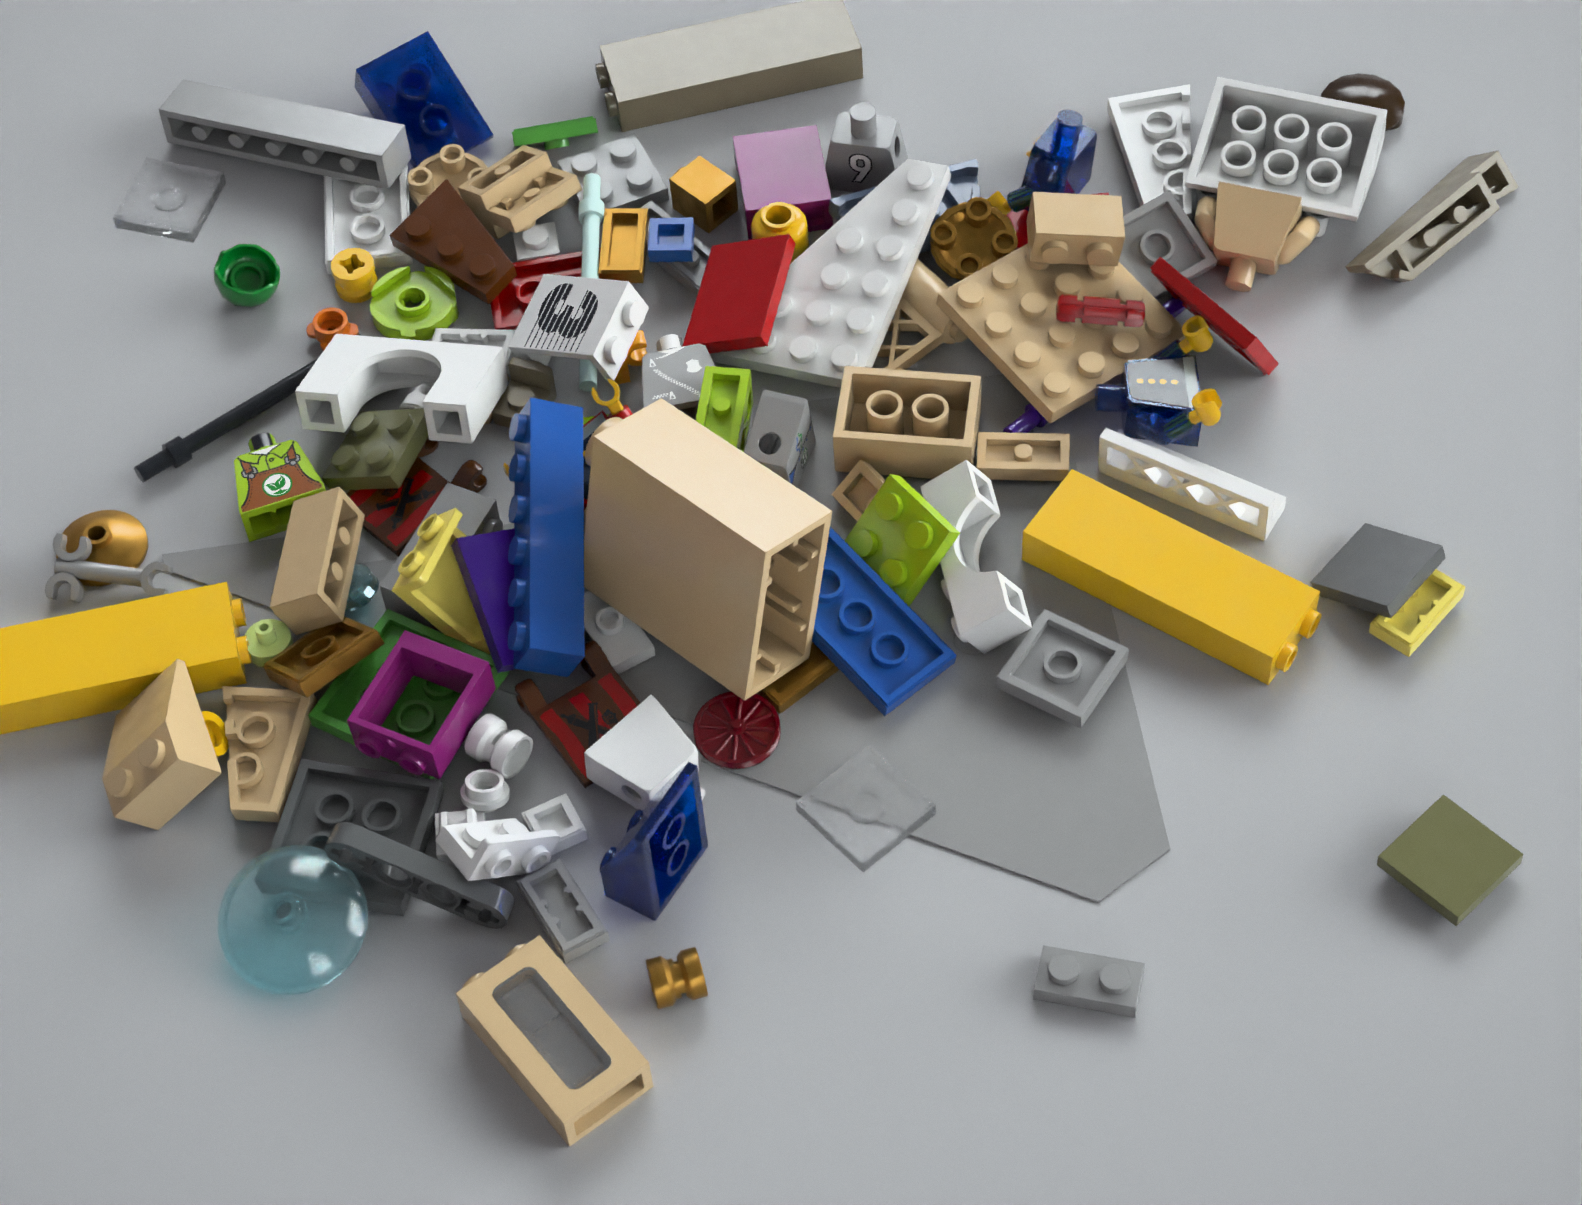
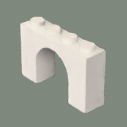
M335 334L295 390L302 428L345 433L363 405L373 397L394 389L417 387L418 385L426 384L432 386L423 400L429 440L472 444L508 386L503 347Z

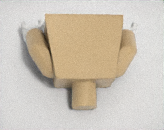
M1220 181L1217 193L1213 195H1205L1202 193V190L1196 189V213L1194 220L1197 229L1209 249L1214 251V256L1218 261L1217 264L1229 267L1225 285L1232 290L1249 292L1252 288L1255 272L1275 275L1280 265L1289 264L1311 244L1315 237H1321L1325 234L1329 216H1314L1311 212L1304 211L1301 219L1302 197Z

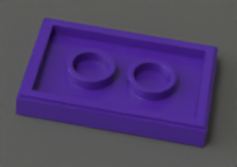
M515 528L456 538L451 545L497 673L515 670L513 669L514 650L508 648V633L514 621V607L508 605L509 587L514 579V565L509 564L508 552L511 540L515 536Z

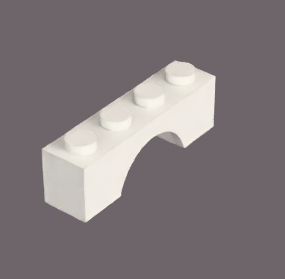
M965 460L923 484L920 488L923 498L960 532L940 562L944 575L941 586L945 596L951 602L954 617L951 618L952 628L962 642H969L986 654L1032 628L1022 590L998 571L980 572L979 552L981 544L988 530L1001 515L991 480Z

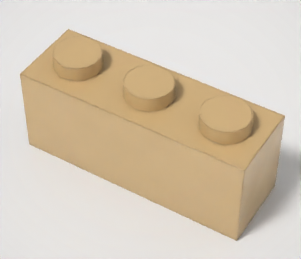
M340 487L293 501L269 608L295 635L343 622L365 514Z

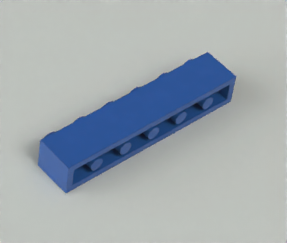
M530 397L521 412L513 415L509 428L510 441H515V454L511 459L509 467V480L514 482V496L510 502L508 517L509 522L514 523L515 536L511 540L508 552L509 564L514 565V579L510 584L508 592V605L514 607V621L508 633V648L514 650L513 669L569 677L585 657L583 407Z

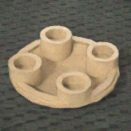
M446 145L441 148L439 153L423 160L417 167L409 171L407 178L410 197L418 207L446 179L460 195L458 187L488 167L481 159L470 153H465L460 145Z

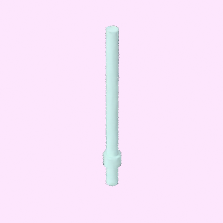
M594 173L586 174L583 178V199L579 202L578 220L582 224L581 277L599 279L600 225L604 222V203L600 200L601 178ZM579 359V388L587 392L592 391L593 387L597 388V368L590 360Z

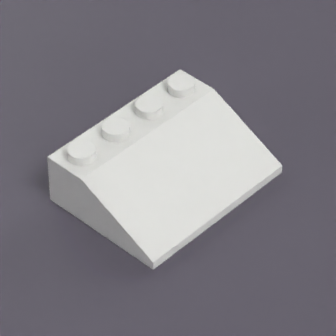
M1217 77L1185 180V187L1217 193L1220 181L1302 197V211L1357 222L1374 177L1384 142L1387 110Z

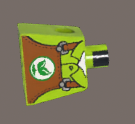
M259 433L249 440L250 452L239 455L234 460L238 507L249 542L286 531L293 501L326 491L321 478L295 440L290 439L276 443L272 434Z

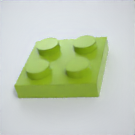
M889 474L845 539V542L910 606L960 532L901 476Z

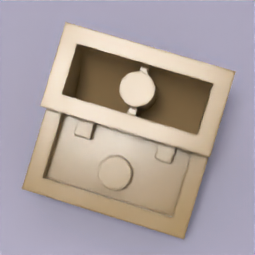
M522 145L460 185L458 190L464 202L489 234L500 239L509 232H523L532 228L538 218L549 211L565 206L569 198L581 191L582 188L577 175L552 167L547 152Z

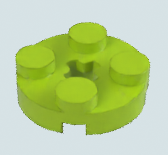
M410 266L394 269L381 277L373 286L371 291L372 300L369 304L372 321L376 329L387 338L425 341L433 337L436 328H448L458 319L459 311L454 284L445 273L424 266L425 272H411ZM412 301L413 303L423 301L421 305L417 307H406V302Z

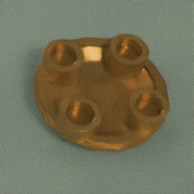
M974 197L968 202L948 208L935 221L930 230L931 253L938 267L950 277L958 280H963L1017 250L1016 231L1010 219L998 208L991 206L990 202L982 197Z

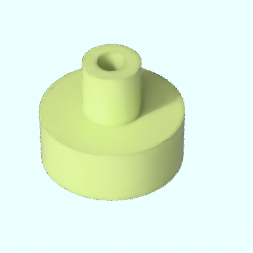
M276 619L260 620L253 624L245 633L249 642L248 651L252 657V663L259 667L264 666V663L294 643L288 626Z

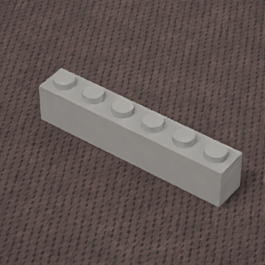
M184 79L158 109L168 143L384 189L391 187L411 159L406 129L403 124Z

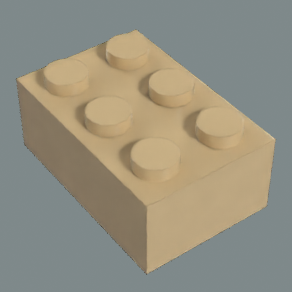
M844 366L833 432L835 471L850 472L862 460L869 463L880 475L892 474L903 477L934 479L965 460L974 466L981 416V376Z

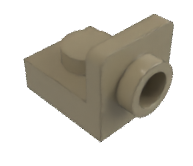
M512 357L508 364L511 380L492 411L494 424L510 428L513 415L521 412L530 397L555 401L557 397L553 371L549 366L534 360L527 361Z

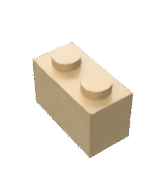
M1033 192L1026 221L1029 262L1118 266L1125 240L1122 196Z

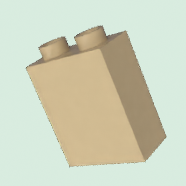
M662 398L625 419L612 417L604 421L590 437L585 450V461L591 469L587 507L584 510V587L744 701L808 660L833 511Z

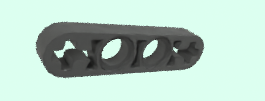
M337 823L333 827L325 845L327 856L339 865L487 928H503L507 924L515 904L514 897L506 889L485 879L468 881L457 867L353 823Z

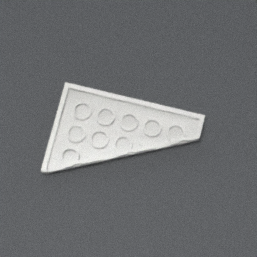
M907 159L790 264L768 346L711 353L710 356L713 362L841 388L844 366L872 368L950 181L951 173L949 166Z

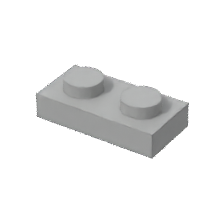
M1043 945L1034 986L1033 1000L1135 1018L1145 963Z

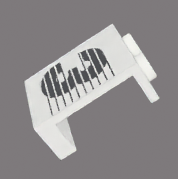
M544 274L508 348L517 358L527 361H538L545 366L548 365L551 356L590 360L606 380L611 379L614 381L640 326L644 322L649 307L629 281Z

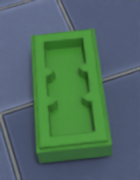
M590 116L513 129L512 136L514 147L544 142L545 150L570 146L569 137L598 133L596 118Z

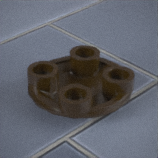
M1361 73L1345 75L1330 82L1321 93V97L1386 109L1385 131L1397 129L1402 124L1405 101L1400 90L1390 81L1376 75Z

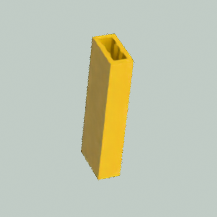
M1071 469L1023 530V561L1267 685L1270 684L1279 670L1286 672L1290 668L1298 652L1297 644L1302 637L1311 638L1321 620L1322 614L1317 611L1320 591Z
M222 582L0 628V735L121 710L176 659L185 661L195 694L222 689V686L232 687L246 684L244 665L252 663V657L248 651L249 642L247 636H240L239 627L247 626L242 599H233L228 583Z

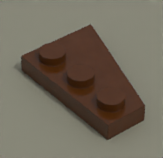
M447 179L389 235L394 247L423 265L436 268L445 273L454 284L488 305L517 276L514 264Z

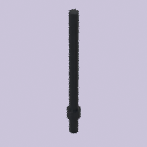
M317 359L186 437L181 438L177 436L163 444L162 451L134 467L138 478L144 483L172 465L178 468L192 459V453L292 395Z

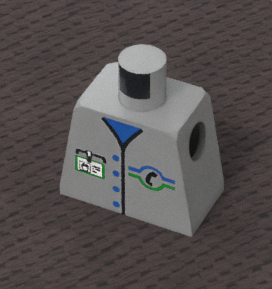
M763 389L744 453L795 487H798L816 443L808 400Z

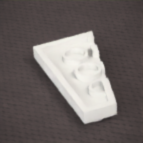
M1190 84L1108 98L1107 111L1139 205L1142 206L1170 190L1190 221H1192V188L1185 187V180L1191 164Z

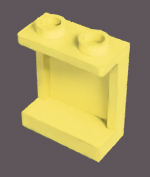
M456 508L439 515L434 513L425 519L419 527L417 535L420 538L414 549L399 564L398 572L400 575L391 591L444 635L490 654L451 547L456 538L466 537L457 528L463 514Z

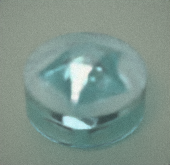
M354 565L345 611H355L364 607L373 599L378 591L379 580L365 565Z

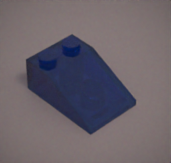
M428 31L356 69L354 88L373 118L405 125L411 154L409 162L414 168L423 160L439 153L441 148L446 145H460L466 153L494 136Z
M688 762L653 796L644 810L639 809L634 813L629 821L627 834L617 847L613 846L605 853L600 864L605 896L654 921L658 919L708 847L697 765Z

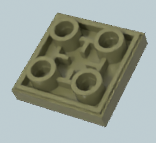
M1443 794L1378 856L1377 866L1457 926L1521 864L1523 853Z

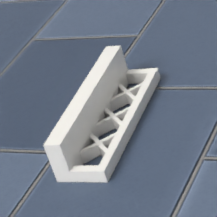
M1105 428L1099 437L1098 472L1263 541L1266 540L1285 509V496L1122 429L1115 432Z

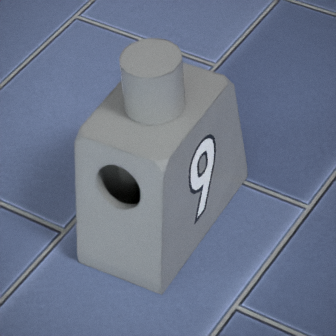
M857 103L851 107L850 112L837 114L825 165L830 190L857 192L878 186L908 159L899 121L893 117L877 116L875 107L870 103Z

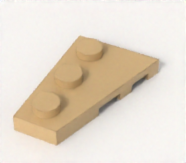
M222 686L223 700L226 704L227 713L225 735L229 745L227 769L230 810L236 820L279 822L297 773L311 725L308 715L317 704V699L314 693L306 698L290 689Z

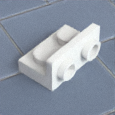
M516 818L444 825L435 841L468 881L530 874L548 865L551 860V853L559 842L560 836L554 829L529 832L527 827Z

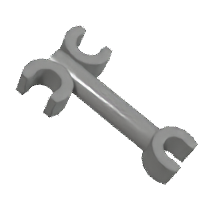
M57 533L53 539V549L58 558L54 567L55 574L48 579L45 585L46 597L57 600L59 587L64 583H69L71 586L70 600L80 603L84 597V587L79 579L142 587L152 597L169 594L167 590L154 588L152 584L156 574H172L173 568L163 562H153L144 569L84 561L89 557L92 550V543L89 538L81 536L79 547L73 553H68L66 550V535Z

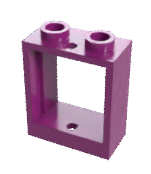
M405 630L347 719L355 746L359 751L371 758L382 756L397 762L403 769L412 774L422 775L425 773L440 779L496 689L490 663ZM413 676L461 693L430 745L381 727Z

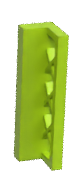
M705 366L695 421L744 452L753 407L751 369Z

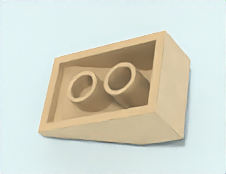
M176 659L115 716L102 777L113 816L155 830L162 828L222 773L185 661Z

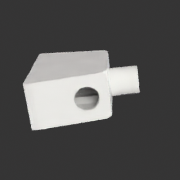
M652 695L648 696L584 752L587 778L645 814H654L669 800H672L685 813H689L701 803L705 796V790L693 780L699 772L698 751L695 745Z

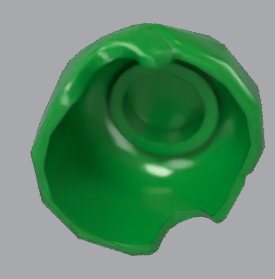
M238 244L226 251H221L213 268L214 282L221 296L235 306L252 308L264 304L276 292L280 280V267L270 252L256 244Z

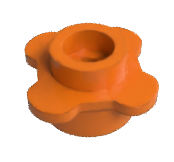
M334 307L319 311L314 316L313 322L306 329L308 337L316 338L320 342L323 351L335 334H359L358 326L354 323H349L346 313Z

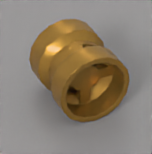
M696 947L680 950L675 962H673L672 958L665 959L662 956L645 960L658 1009L673 1006L677 999L682 998L681 994L683 993L691 1000L708 996Z

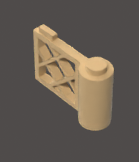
M918 258L895 311L894 320L891 321L888 331H893L891 345H881L877 357H889V364L883 369L907 370L943 342L953 344L963 342L968 338L936 305L938 293L949 286ZM900 331L920 332L925 337L916 345H898Z

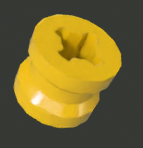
M348 248L340 251L331 261V272L335 279V288L338 296L350 303H362L372 298L371 291L373 286L378 281L373 257L365 249Z

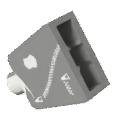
M675 334L665 335L656 343L658 352L648 353L642 357L643 408L662 398L696 420L705 366H715L705 345L698 343L682 347L683 341L680 336Z

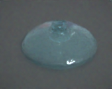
M305 845L275 848L257 856L246 864L236 874L225 891L218 915L219 941L223 953L232 968L253 986L281 995L311 992L339 977L357 956L362 947L368 925L367 900L356 875L352 870L331 860L325 853V850ZM283 904H291L289 915L282 919L277 918L278 908Z

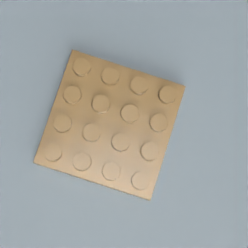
M1028 243L939 292L936 305L1050 424L1128 379V364L1160 360L1179 345V342L1185 339L1182 333L1183 326L1120 262L1118 266L1029 262ZM1064 294L1076 295L1078 297L1077 300L1082 301L1083 296L1120 299V304H1125L1126 300L1142 301L1145 304L1144 323L1141 327L1135 328L1124 327L1123 322H1118V326L1081 323L1080 318H1075V323L1061 322L1056 319L1057 299L1060 295Z

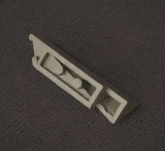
M1499 151L1473 155L1464 159L1345 266L1350 273H1365L1398 282L1412 281L1495 214L1500 209L1496 200L1515 191L1519 187Z

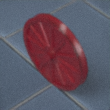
M730 691L713 697L700 708L694 720L693 732L695 744L699 752L708 761L724 768L742 769L761 763L774 752L780 740L781 727L779 715L767 699L754 694L744 701Z

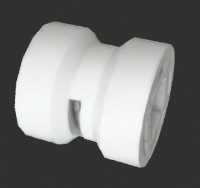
M492 713L485 714L473 725L465 741L466 754L480 763L488 761L491 769L501 773L506 779L512 778L520 772L528 761L533 748L531 737L518 729L510 731L507 729L506 722Z

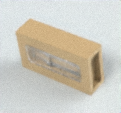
M540 935L527 944H520L511 949L504 960L485 973L481 972L473 975L465 982L462 989L456 992L462 1018L569 1147L654 1087L649 1062Z

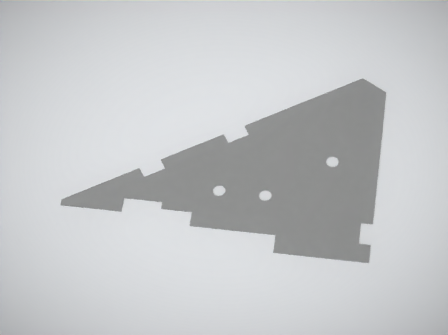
M1003 374L981 377V416L978 432H1003L1005 427L1025 413V406L1030 403ZM839 397L808 401L816 443L797 488L833 511L830 527L845 541L857 521L831 495L850 473L835 471L833 432ZM976 446V454H975V461H974V466H975L976 468H977V446ZM1076 462L1069 463V472L1071 469L1078 471ZM889 475L881 476L886 480ZM901 476L922 497L920 486L932 480ZM991 480L1001 516L988 530L981 544L979 552L980 572L998 571L1022 590L1032 626L1043 610L1046 609L1120 644L1110 604L1022 560L1023 530L1062 481ZM514 523L503 525V530L514 528ZM285 537L162 554L163 563L173 568L172 574L206 586L227 582L231 595L269 608ZM398 558L354 565L345 617L371 628L376 625L386 611L380 585ZM940 563L909 607L957 655L952 666L886 716L838 670L784 712L778 713L781 727L779 743L774 752L761 763L748 768L729 769L717 766L705 757L701 759L703 763L1097 903L1108 897L1171 850L1126 665L1118 673L1082 728H1078L996 688L997 675L1028 631L986 654H968L961 651L955 644L956 634L951 625V618L954 617L951 602L945 596L941 586L944 575ZM584 587V593L588 592L589 590ZM642 629L654 645L655 656L618 675L640 703L652 695L672 718L694 725L698 711L707 701L719 694L730 692V690ZM581 662L569 677L515 669L509 671V674L498 690L517 696L518 694L515 692L514 686L529 678L536 684L546 703L549 704L592 677L583 669Z

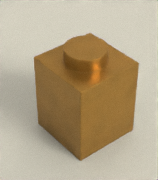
M700 155L688 165L678 169L669 179L672 208L684 217H693L694 224L708 234L739 210L736 180Z

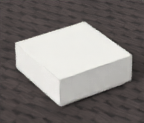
M566 793L521 813L523 822L529 832L554 829L559 834L560 840L551 855L588 839L587 831Z

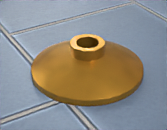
M100 510L86 514L72 522L62 533L67 536L66 550L68 553H73L78 549L81 536L91 540L92 550L89 557L84 561L139 568L148 551V537L143 525L134 516L122 511ZM79 579L81 583L85 586H105L114 584Z

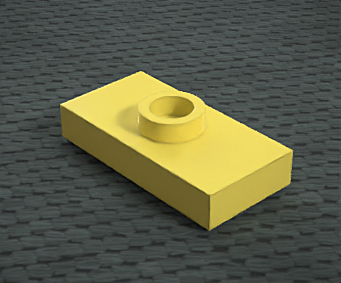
M1435 569L1392 618L1377 615L1370 623L1369 633L1407 657H1410L1464 596L1465 586Z

